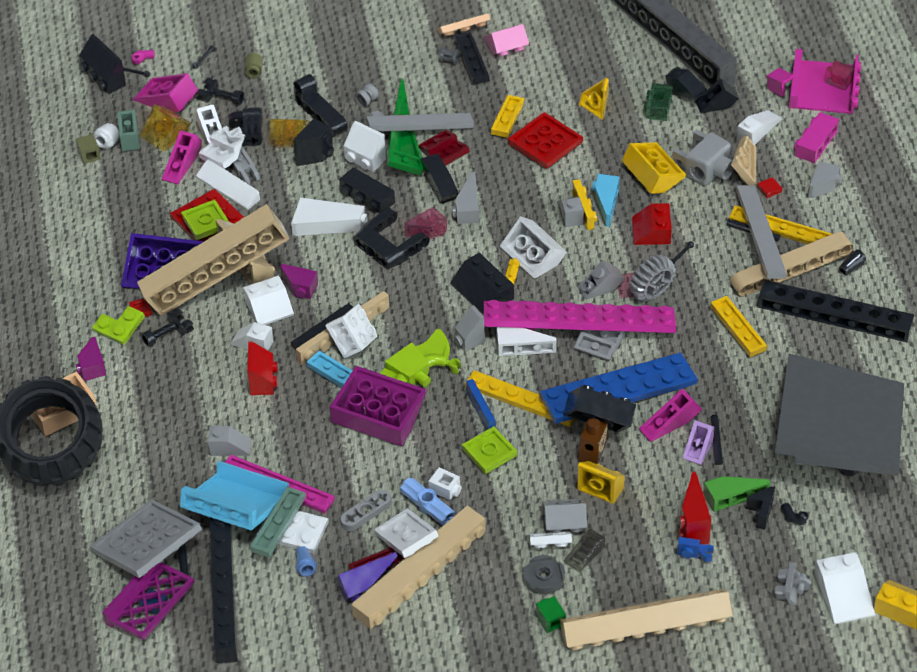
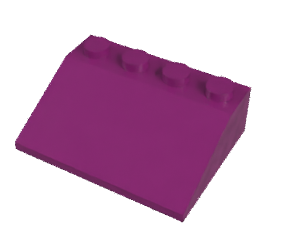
M355 366L330 405L331 422L403 446L412 430L427 389Z

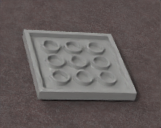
M150 500L93 543L90 548L94 554L140 578L155 565L162 562L173 551L179 549L186 541L193 538L202 528L198 522L154 500Z

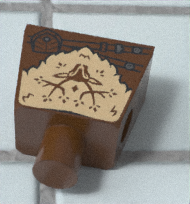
M596 418L587 420L580 438L578 462L590 461L599 464L608 440V425L606 422L599 421ZM592 445L594 447V450L590 451L589 446Z

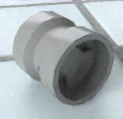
M369 83L362 90H358L354 94L357 104L364 108L370 104V101H374L379 96L377 89Z

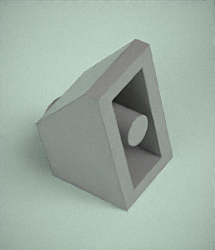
M819 161L810 183L808 197L814 198L834 191L836 185H840L842 180V174H840L841 166Z
M580 197L557 201L565 228L583 225L584 210Z
M474 305L468 309L455 327L454 341L465 352L485 342L484 317Z
M210 426L208 437L210 456H250L251 438L230 426Z

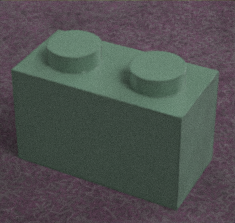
M135 110L117 112L122 151L140 149Z

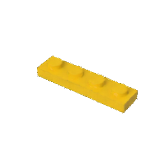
M728 296L710 303V308L749 357L767 351L766 343Z

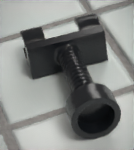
M206 78L203 82L206 84L204 88L207 91L198 89L195 93L198 95L197 100L209 103L213 95L232 99V103L241 105L244 101L243 91L235 90L232 93L218 89V80H213L212 78Z
M176 308L172 312L167 313L168 325L153 332L147 330L141 333L143 342L149 347L156 343V338L174 329L181 336L193 331L194 327L192 325L194 323L190 319L180 323L179 321L184 318L181 309Z

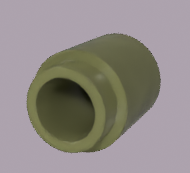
M250 53L246 56L244 71L249 78H257L261 74L263 58L260 54Z

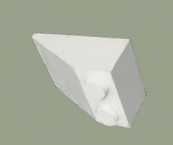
M856 552L816 560L814 575L834 624L875 616L864 570Z

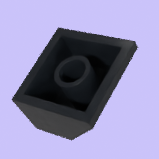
M313 118L293 139L295 164L297 166L324 162L327 157L332 156L334 148L330 125Z

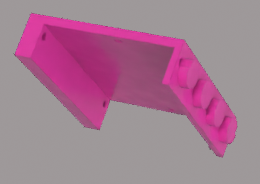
M796 49L789 108L853 114V109L857 108L858 97L855 96L859 94V85H856L860 82V74L857 73L861 71V62H858L859 55L856 54L854 65L802 60L803 50Z

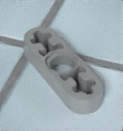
M386 490L376 491L343 513L341 516L342 528L347 531H354L389 508L391 505L390 493ZM364 508H370L372 510L368 514H364L361 512V510Z

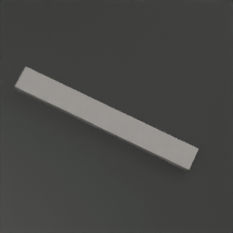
M755 185L737 186L736 192L767 279L786 278V270Z

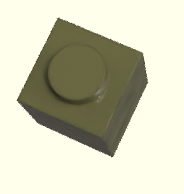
M93 134L76 138L78 152L84 164L101 160L99 147Z

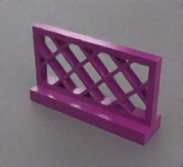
M162 562L158 563L140 578L134 576L103 610L102 614L105 624L111 628L116 626L144 641L195 583L194 578ZM163 571L170 574V577L158 580ZM181 580L186 582L183 586L174 587V582ZM171 583L172 588L160 591L159 585ZM157 586V592L145 593L149 587ZM173 594L171 600L161 601L162 595ZM158 597L159 603L147 605L146 598ZM144 600V606L132 608L135 602ZM160 608V612L157 615L149 616L148 611ZM145 612V618L134 620L133 614ZM131 615V621H119L123 616ZM147 623V627L142 632L135 629V625Z

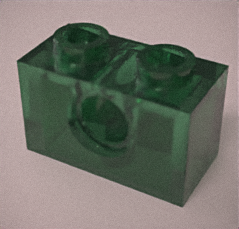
M652 83L651 90H647L646 100L648 102H644L643 112H646V119L667 121L673 97V85Z

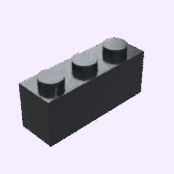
M354 167L339 179L341 193L353 198L357 203L367 206L372 212L380 214L395 203V191Z

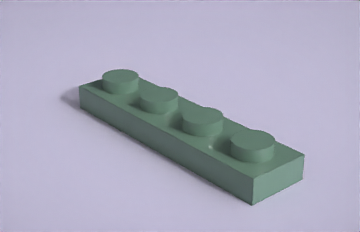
M287 486L251 544V552L270 558L306 499L305 492Z

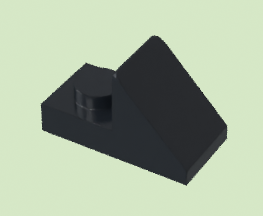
M773 486L747 497L746 509L756 511L755 520L758 521L757 528L765 530L775 495V487Z

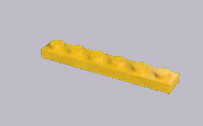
M475 370L467 379L475 381L481 394L553 421L537 393ZM575 419L564 421L560 424L571 427Z

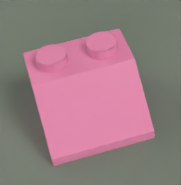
M523 24L483 36L492 54H498L499 57L509 54L508 50L514 49L515 52L525 49L524 46L529 44Z

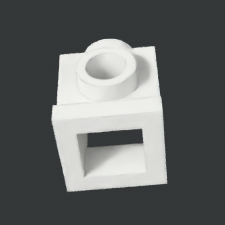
M440 467L429 480V489L434 490L437 495L451 500L453 496L457 497L461 492L460 476Z

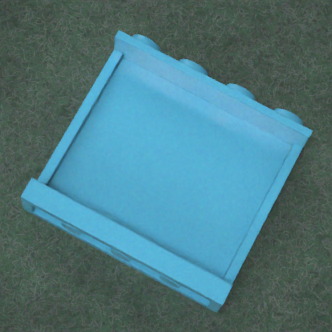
M218 461L217 473L198 488L193 489L185 486L181 489L180 507L252 530L271 514L287 486L289 487V483Z

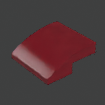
M447 129L418 145L419 149L426 156L438 154L445 165L470 152L469 146L458 141L457 135Z

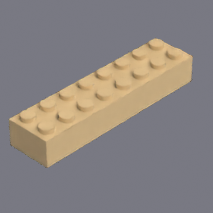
M266 204L150 275L145 276L137 283L146 301L161 316L290 238L281 221Z

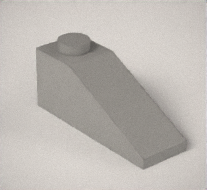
M471 172L456 197V206L452 207L453 218L457 217V224L479 223L475 172Z

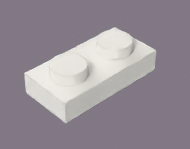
M570 531L529 534V541L535 548H545L547 544H555L557 547H562L572 542V534Z

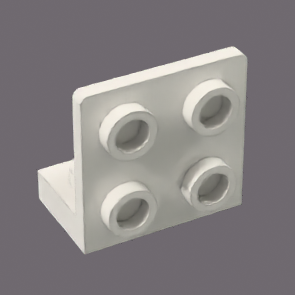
M360 304L355 305L342 317L325 325L344 358L362 351L377 337L374 326L371 325L365 310L362 309Z

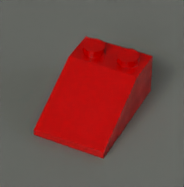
M695 471L691 474L682 506V516H679L681 528L678 529V536L700 540L702 545L710 544L712 519Z

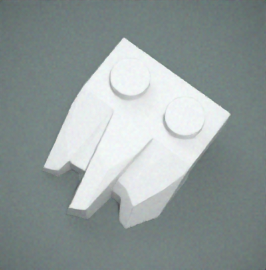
M225 126L209 137L211 143L198 152L201 159L205 161L209 159L225 169L237 160L245 135L242 134L240 127L229 131V128Z

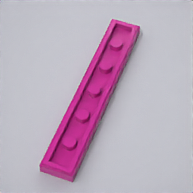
M230 455L225 461L227 464L289 483V487L306 493V499L302 505L325 514L335 500V496L234 455Z

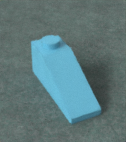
M598 174L597 180L593 181L592 191L595 192V201L606 227H610L619 192L620 177Z

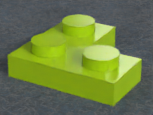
M127 306L118 320L102 313L92 326L94 332L124 345L145 318L143 312Z

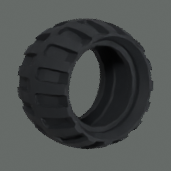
M41 376L36 380L30 381L28 379L21 382L19 387L15 390L11 389L5 395V401L0 403V460L17 478L25 482H31L36 486L47 487L48 484L60 486L66 484L65 481L72 478L75 480L83 475V470L86 467H91L94 463L96 454L102 444V420L94 401L81 387L63 378H56L55 380L50 376ZM47 407H58L75 414L78 418V431L73 442L64 451L53 456L36 457L25 453L18 447L17 439L21 425L28 416L37 410Z

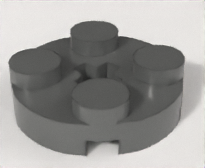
M540 555L529 560V564L525 565L523 579L532 593L548 594L562 588V584L565 581V569L559 560L557 562L551 556ZM541 572H545L549 576L541 577Z

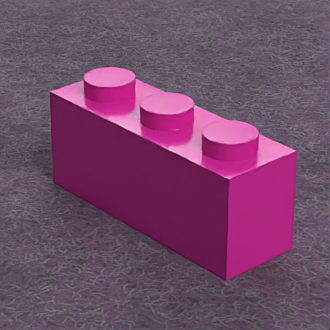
M819 112L816 118L813 117L808 129L805 128L802 137L795 142V157L815 164L837 133L839 119Z

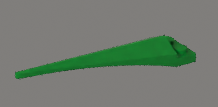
M403 78L399 84L394 115H410ZM414 130L390 131L386 152L387 166L420 176L423 172V165L420 159L423 157Z

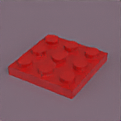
M546 112L540 114L508 138L510 146L545 169H548L583 142V136Z
M215 189L169 213L170 218L193 240L196 239L182 218L181 212L216 200L230 223L234 224L244 218V216ZM218 233L209 235V236H207V237H204V238L199 239V240H196V241H203V242H205V241L208 240L210 237H212V236H214V235H216V234H218Z

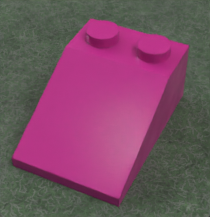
M188 73L155 77L149 80L133 100L167 113L180 112L184 109V105L194 97L193 95L198 89Z

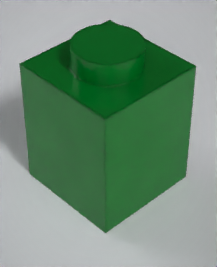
M556 597L544 598L536 603V616L545 631L550 633L561 628L560 619H565L566 613Z

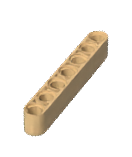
M837 232L780 255L786 270V278L767 279L762 263L737 272L731 277L730 282L738 294L743 297L745 296L744 294L749 295L760 291L764 280L777 283L783 282L849 255L853 251L854 246L843 232Z

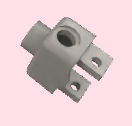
M696 129L693 132V146L695 147L688 154L677 148L673 150L672 159L685 171L686 177L702 185H708L716 177L727 180L734 171V168L731 166L733 160L730 159L731 144L713 132L706 135Z

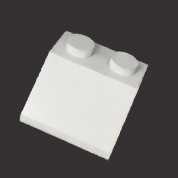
M355 121L344 144L345 159L360 165L363 169L374 172L386 160L384 134Z
M279 276L243 287L245 302L256 323L266 325L294 315L286 288Z

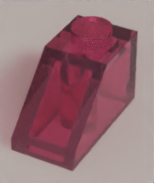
M431 207L404 223L405 236L411 238L416 233H424L430 239L442 236L447 231V218L436 208Z

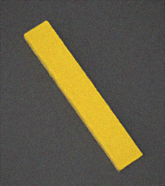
M735 205L729 219L748 224L742 207ZM765 214L771 231L780 234L784 238L810 244L832 235V233Z

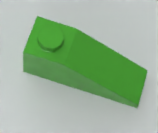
M723 476L704 482V496L713 512L746 502L748 496L770 487L769 479Z

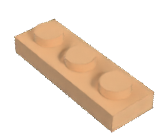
M488 13L437 28L438 34L449 36L455 34L454 30L460 29L463 32L470 30V26L475 24L476 28L484 26L486 21L490 20V16Z

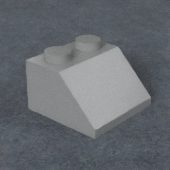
M583 498L543 501L545 529L550 530V533L562 532V529H570V532H581L583 528H587L586 503Z

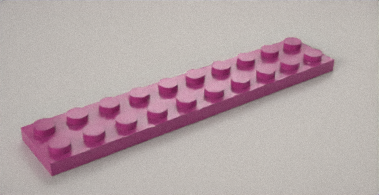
M484 301V327L676 333L674 307Z

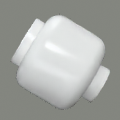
M106 123L94 132V138L99 147L109 149L119 142L120 134L115 125Z

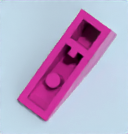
M180 130L162 180L179 184L197 158L203 142L196 134Z
M682 388L639 429L652 442L687 424L702 408Z

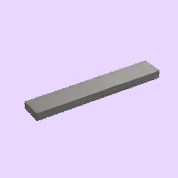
M470 113L366 117L367 126L376 131L463 129L474 127V121Z

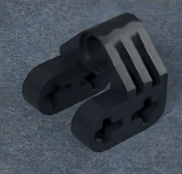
M261 107L243 108V111L230 113L228 119L229 126L231 128H243L241 131L245 137L242 146H259L262 143L261 126L263 123V113Z

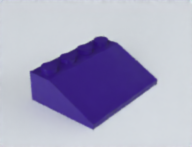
M131 233L121 287L140 289L138 281L200 245L203 241Z

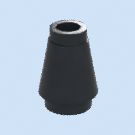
M858 249L851 251L841 266H839V271L846 276L865 264L866 256Z

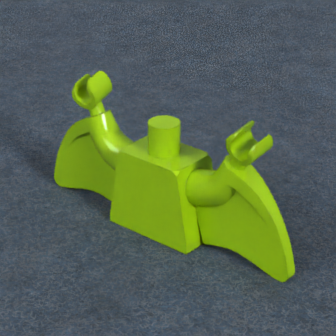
M437 329L426 342L418 346L410 343L385 361V368L380 374L412 385L418 382L423 387H427L431 382V378L428 376L430 367H446L447 365L450 366L453 374L459 373L458 367L461 368V363L457 358L449 360L450 345L448 339L441 329Z

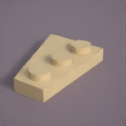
M748 136L740 139L731 166L737 171L743 182H746L748 185H756V146Z

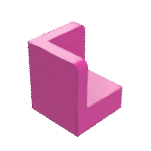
M778 68L766 75L768 90L783 97L785 95L784 85L793 79V74Z

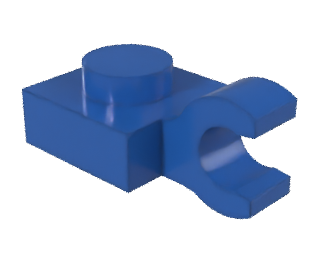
M679 537L677 555H681L684 558H698L700 556L703 561H712V554H707V552H714L713 545H702L700 540Z

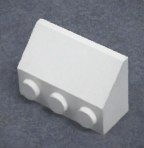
M521 216L500 245L513 259L517 258L520 261V266L533 278H537L558 266L567 253L533 220Z

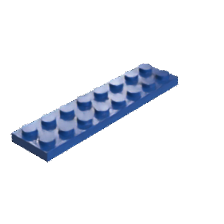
M680 352L540 391L539 397L554 423L557 424L574 419L563 415L569 392L582 385L591 386L597 392H609L612 394V397L618 399L619 397L628 398L631 400L630 403L695 385L698 382V378Z

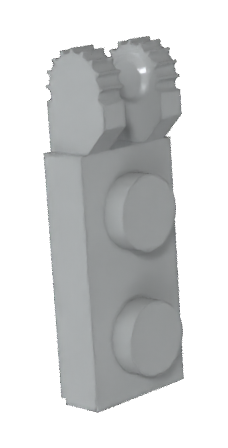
M241 147L237 160L231 165L245 183L250 184V179L247 176L250 172L257 182L260 180V176L255 168V164L244 148Z

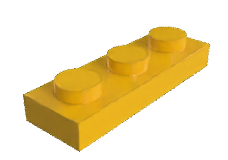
M507 95L491 128L492 135L509 137L524 105V98Z
M580 179L573 180L572 193L574 198L580 197L584 210L583 221L586 229H594V222H597L596 212L592 211L590 198L587 199L586 187L582 186Z

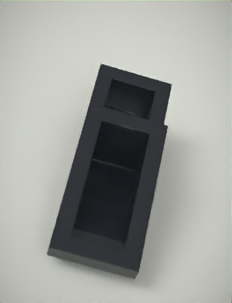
M434 154L421 158L420 160L433 191L435 190L439 202L443 203L456 199L459 192L440 156Z

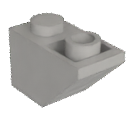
M602 260L579 284L578 288L587 300L614 291L623 282L624 278L616 266Z

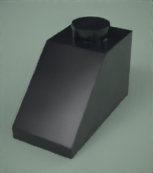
M676 67L665 75L669 93L696 100L707 91L706 87L690 70Z
M720 79L696 100V104L700 113L728 109L739 97L732 85Z

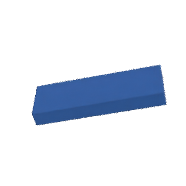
M473 379L467 380L466 393L486 430L493 426L496 428V420Z

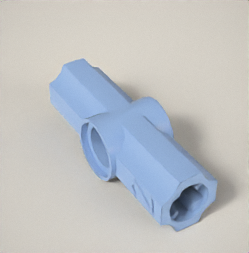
M406 479L400 487L401 493L418 505L422 513L429 514L442 526L455 516V511L438 499L434 490L423 487L415 479Z

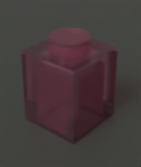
M835 60L826 69V84L845 91L853 81L854 67Z

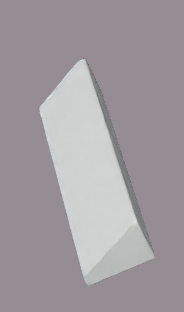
M209 159L203 164L196 175V178L246 210L260 201L258 190Z

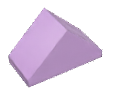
M697 420L694 421L684 451V459L698 464L703 463L713 444L714 426Z

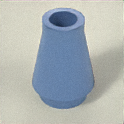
M301 546L296 549V569L302 576H310L315 572L317 564L309 553L308 548Z

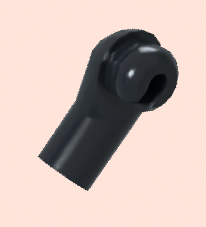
M790 503L781 505V510L788 522L798 525H804L809 518L807 512L800 511L795 513Z

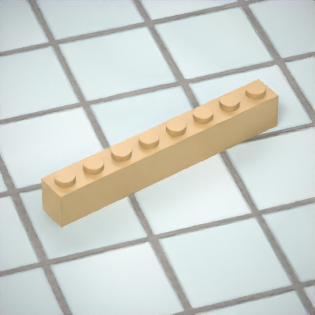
M467 505L437 531L438 537L430 544L424 545L415 551L413 555L407 556L352 603L353 616L370 630L375 625H380L390 612H395L405 599L409 600L419 587H424L434 574L438 575L448 562H453L457 554L462 550H467L476 538L484 535L486 531L485 518Z
M719 589L560 619L564 645L567 648L570 647L571 650L583 648L585 644L591 643V646H598L604 644L603 641L611 639L612 642L623 641L624 637L627 636L640 638L644 637L645 633L648 632L661 634L666 632L665 629L669 628L682 630L686 628V625L690 624L703 626L707 624L706 621L714 620V622L727 621V617H732L733 615L729 591Z

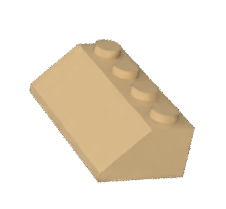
M220 219L216 220L217 233L233 225V223ZM264 255L239 269L250 285L273 278L276 273L274 266L266 261Z

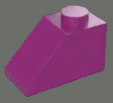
M282 264V279L291 293L299 298L311 299L318 285L317 271Z
M91 337L77 355L79 363L75 364L77 373L82 375L84 381L106 376L105 365L96 337Z

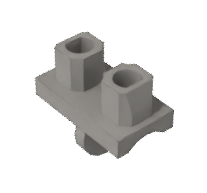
M796 562L790 563L789 569H779V582L786 584L775 587L777 599L787 600L789 605H796L798 593L802 594L803 591H807L811 587V581L806 578V574H801L796 570Z

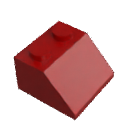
M651 203L632 216L634 245L671 244L670 203Z
M248 341L247 373L250 395H274V387H278L277 376H274V373H278V362L274 361L273 353L252 341Z

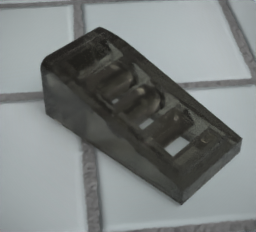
M589 528L564 559V563L581 573L605 548V537ZM576 557L577 559L581 560L582 562L579 563L578 561L574 560L573 558Z

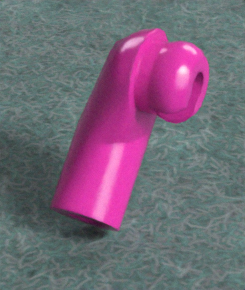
M155 50L136 51L131 57L132 63L140 64L145 59H154Z

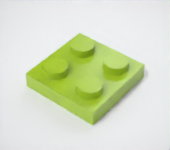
M216 200L181 212L183 220L196 240L217 233L216 220L220 219L229 222Z
M494 426L462 444V450L484 474L518 456V451Z

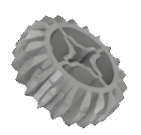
M656 254L654 257L650 256L648 260L645 259L644 263L640 264V267L635 270V274L631 276L633 279L629 282L631 284L629 288L633 296L642 302H646L666 292V289L670 287V283L674 281L673 277L676 275V268L672 261L662 254Z

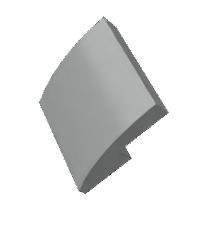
M581 331L574 349L610 361L622 342L625 331Z

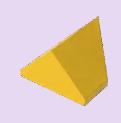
M605 78L582 92L579 100V106H583L602 120L608 100L609 79Z

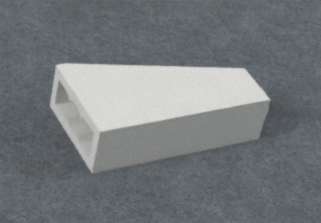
M300 198L291 223L292 235L301 236L359 231L367 223L368 215L365 214L364 206Z

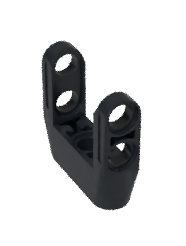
M391 208L386 209L368 221L353 237L355 245L370 257L373 256V259L385 269H390L404 263L409 259L408 257H412L423 250V247H427L430 242V237L426 234L416 233L396 247L379 234V232L393 224L398 217L397 212Z

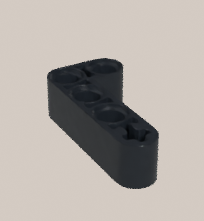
M307 74L293 82L295 100L308 115H312L310 116L311 118L330 125L333 136L348 129L346 119L317 92V84L311 74Z

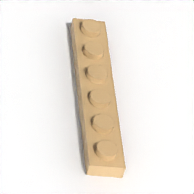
M384 291L361 306L365 310L369 321H372L375 316L384 313L389 308V295ZM325 329L296 349L297 361L301 365L305 364L319 350L325 352L330 346L335 344L328 329Z

